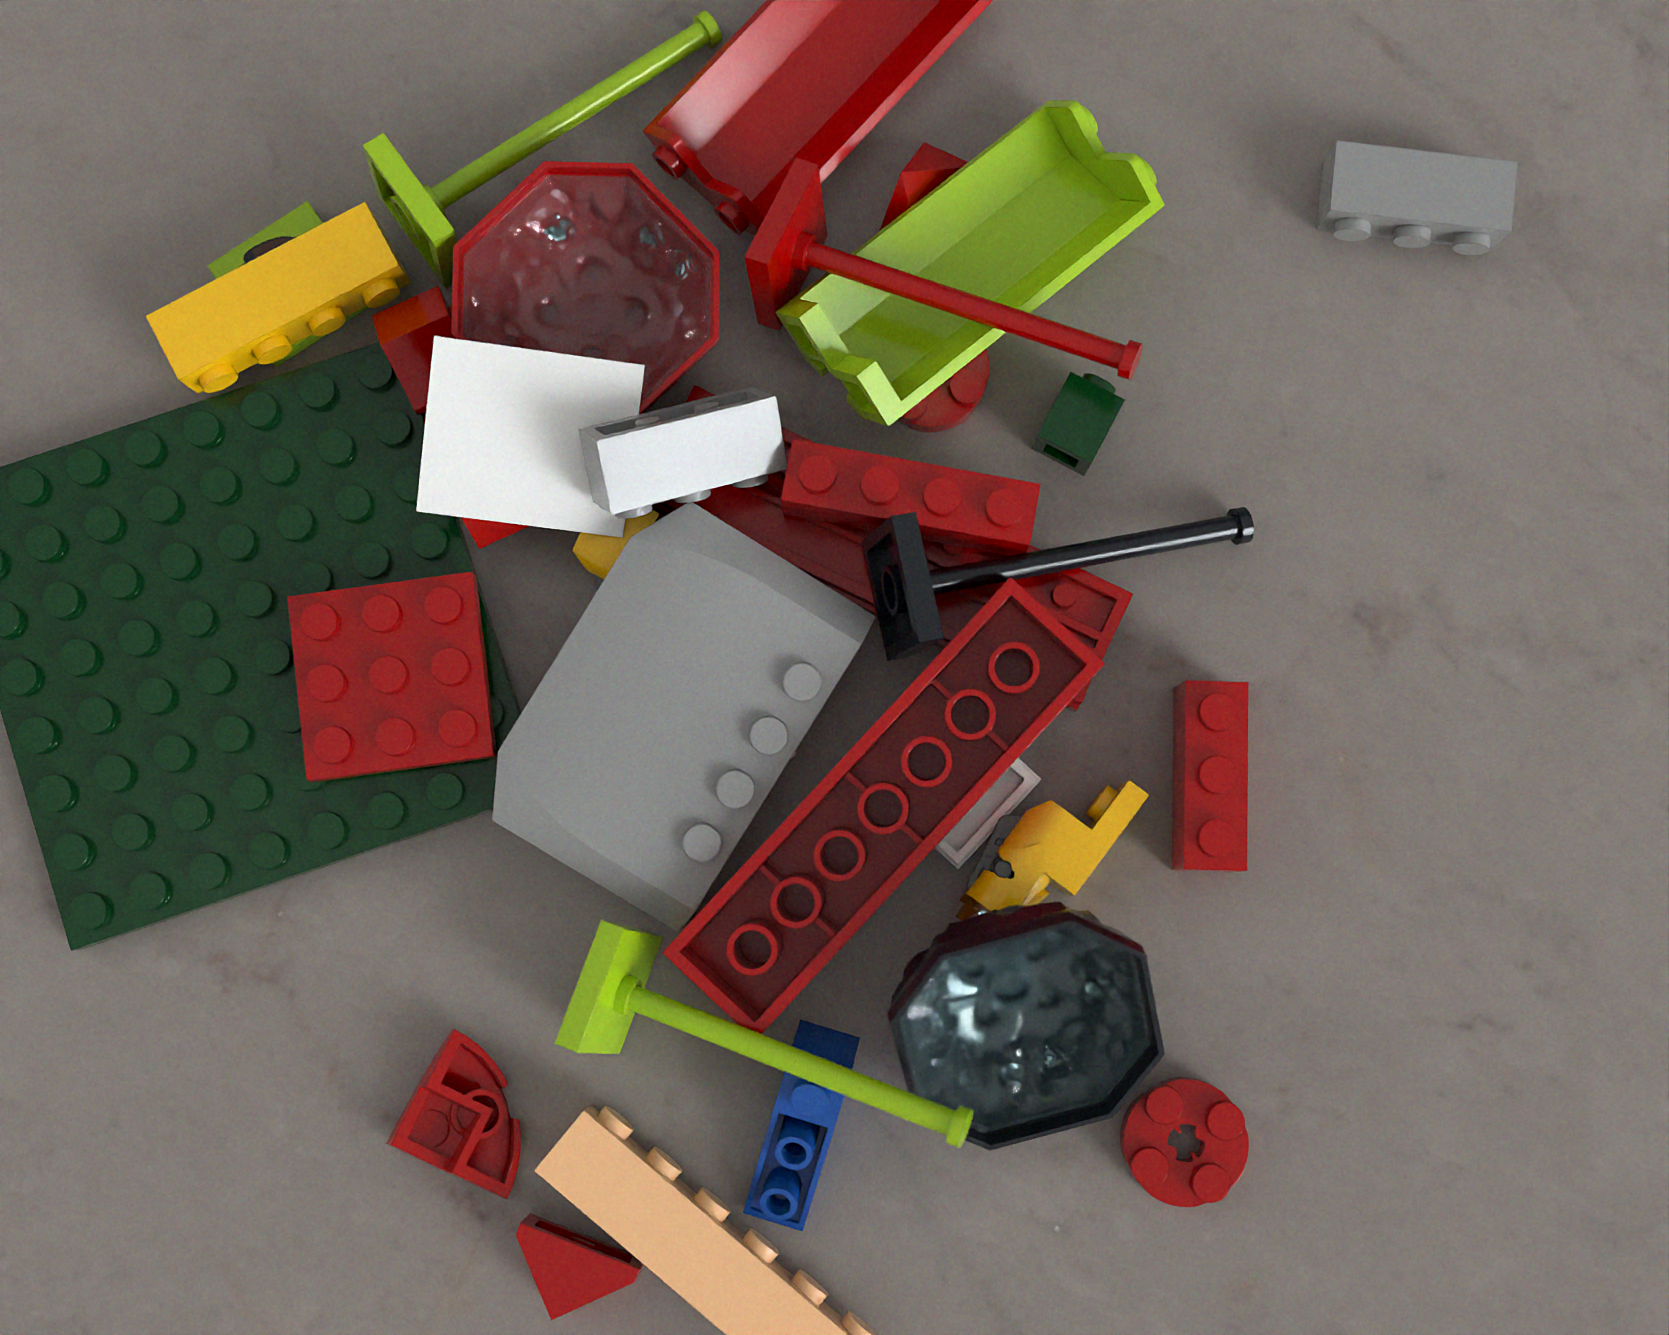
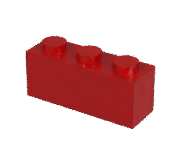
M1185 680L1173 688L1172 870L1247 871L1248 682Z

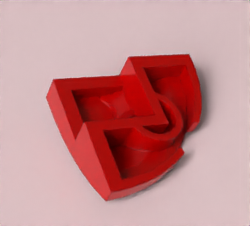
M451 1029L419 1081L386 1144L483 1190L508 1199L519 1165L521 1130L520 1121L510 1118L508 1105L501 1089L506 1088L508 1082L502 1071L482 1047L458 1030Z

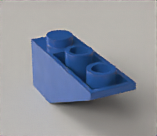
M800 1019L792 1046L853 1069L860 1037ZM784 1072L743 1210L744 1214L803 1231L845 1095Z

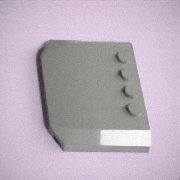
M691 502L682 505L630 537L498 750L492 821L675 931L680 932L697 910L862 645L876 616L695 503Z

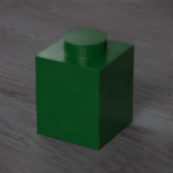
M1070 372L1031 449L1085 476L1125 399L1115 395V387L1099 376L1085 373L1080 377Z

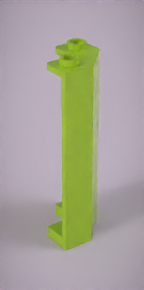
M1048 100L851 254L1031 313L1164 207L1165 204L1155 187L1157 178L1151 166L1135 153L1106 152L1096 134L1098 132L1097 122L1086 107L1076 100ZM828 272L775 312L805 360L821 377L830 372L835 378L840 379L849 393L846 395V402L862 418L888 427L1006 333Z

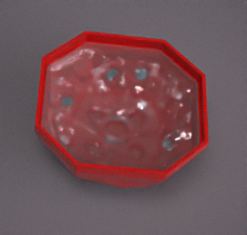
M543 161L453 246L451 334L455 339L645 365L639 414H642L667 393L685 373L719 342L720 251L633 163Z

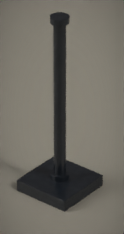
M1239 507L1230 509L1227 516L934 570L928 569L916 512L890 516L867 536L861 544L887 661L911 657L944 638L934 595L1006 582L1010 577L1013 580L1227 540H1231L1236 545L1249 543L1253 539L1254 524L1248 509Z

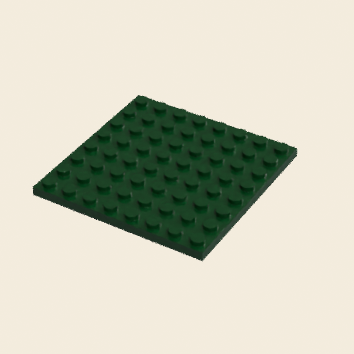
M379 342L0 467V711L71 951L82 950L493 811L498 750L521 715V710L459 518L457 516L416 511L425 429L423 417H425V413L420 415L415 413ZM473 572L477 577L497 757L318 782L307 781L287 596Z

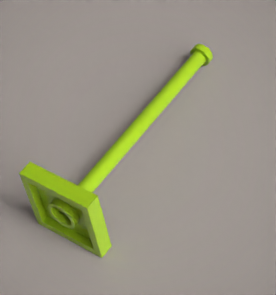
M703 10L693 17V24L431 188L427 184L421 185L386 135L381 133L362 145L377 195L446 289L452 285L453 246L457 243L455 230L445 218V208L706 45L709 48L717 46L723 41L721 30L711 14Z
M605 920L600 921L554 1044L576 1053L620 1054L636 1012L947 1136V1144L957 1148L962 1146L973 1118L972 1109L960 1105L957 1110H953L646 989L645 985L663 936L642 928Z

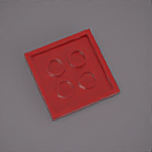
M473 572L287 596L307 781L318 782L497 757L477 577Z

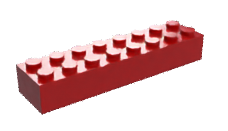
M1010 577L662 953L733 1021L742 1027L762 1034L1096 675L1105 663Z

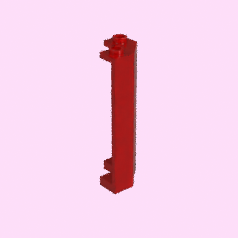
M766 0L642 131L656 148L652 153V157L670 177L675 180H679L681 177L715 207L714 212L717 217L732 232L741 235L746 231L756 235L795 158L818 164L820 181L822 183L993 0Z

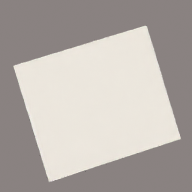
M434 336L416 511L623 538L625 519L617 518L615 514L610 515L592 500L578 429L639 415L645 365Z

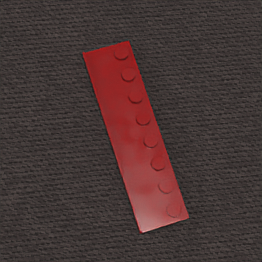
M694 385L685 403L715 396V394ZM781 426L788 464L792 439L813 441ZM786 469L768 474V481L761 485L737 488L733 487L731 483L710 489L711 495L708 498L693 502L877 617L861 544L873 530L783 514L781 496ZM674 499L652 504V508L666 516L686 503H677ZM922 540L929 570L1010 556ZM1030 545L1027 552L1038 551L1041 549H1038ZM1081 568L1014 580L1101 660L1133 596V593ZM1005 582L934 595L944 638L933 645L944 649ZM1092 679L1065 708L1073 712L1078 710Z

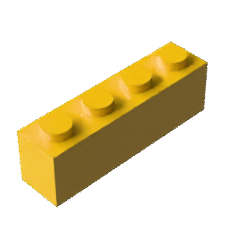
M363 202L146 315V318L178 380L197 394L203 391L213 393L232 385L238 379L237 373L257 363L265 365L284 358L292 351V344L312 334L314 336H323L336 331L345 324L346 316L366 306L377 308L393 301L400 294V288L411 283V280L380 221L366 202Z

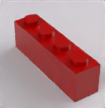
M792 439L781 505L782 513L785 515L873 531L890 516L916 512L922 540L1004 555H1016L1026 553L1030 546L1041 484Z

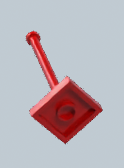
M795 158L744 256L757 322L760 325L780 331L783 324L775 312L799 294L813 267L1118 369L1117 376L1127 380H1131L1143 348L1142 343L1129 340L1127 345L823 245L828 234L819 165L799 158Z

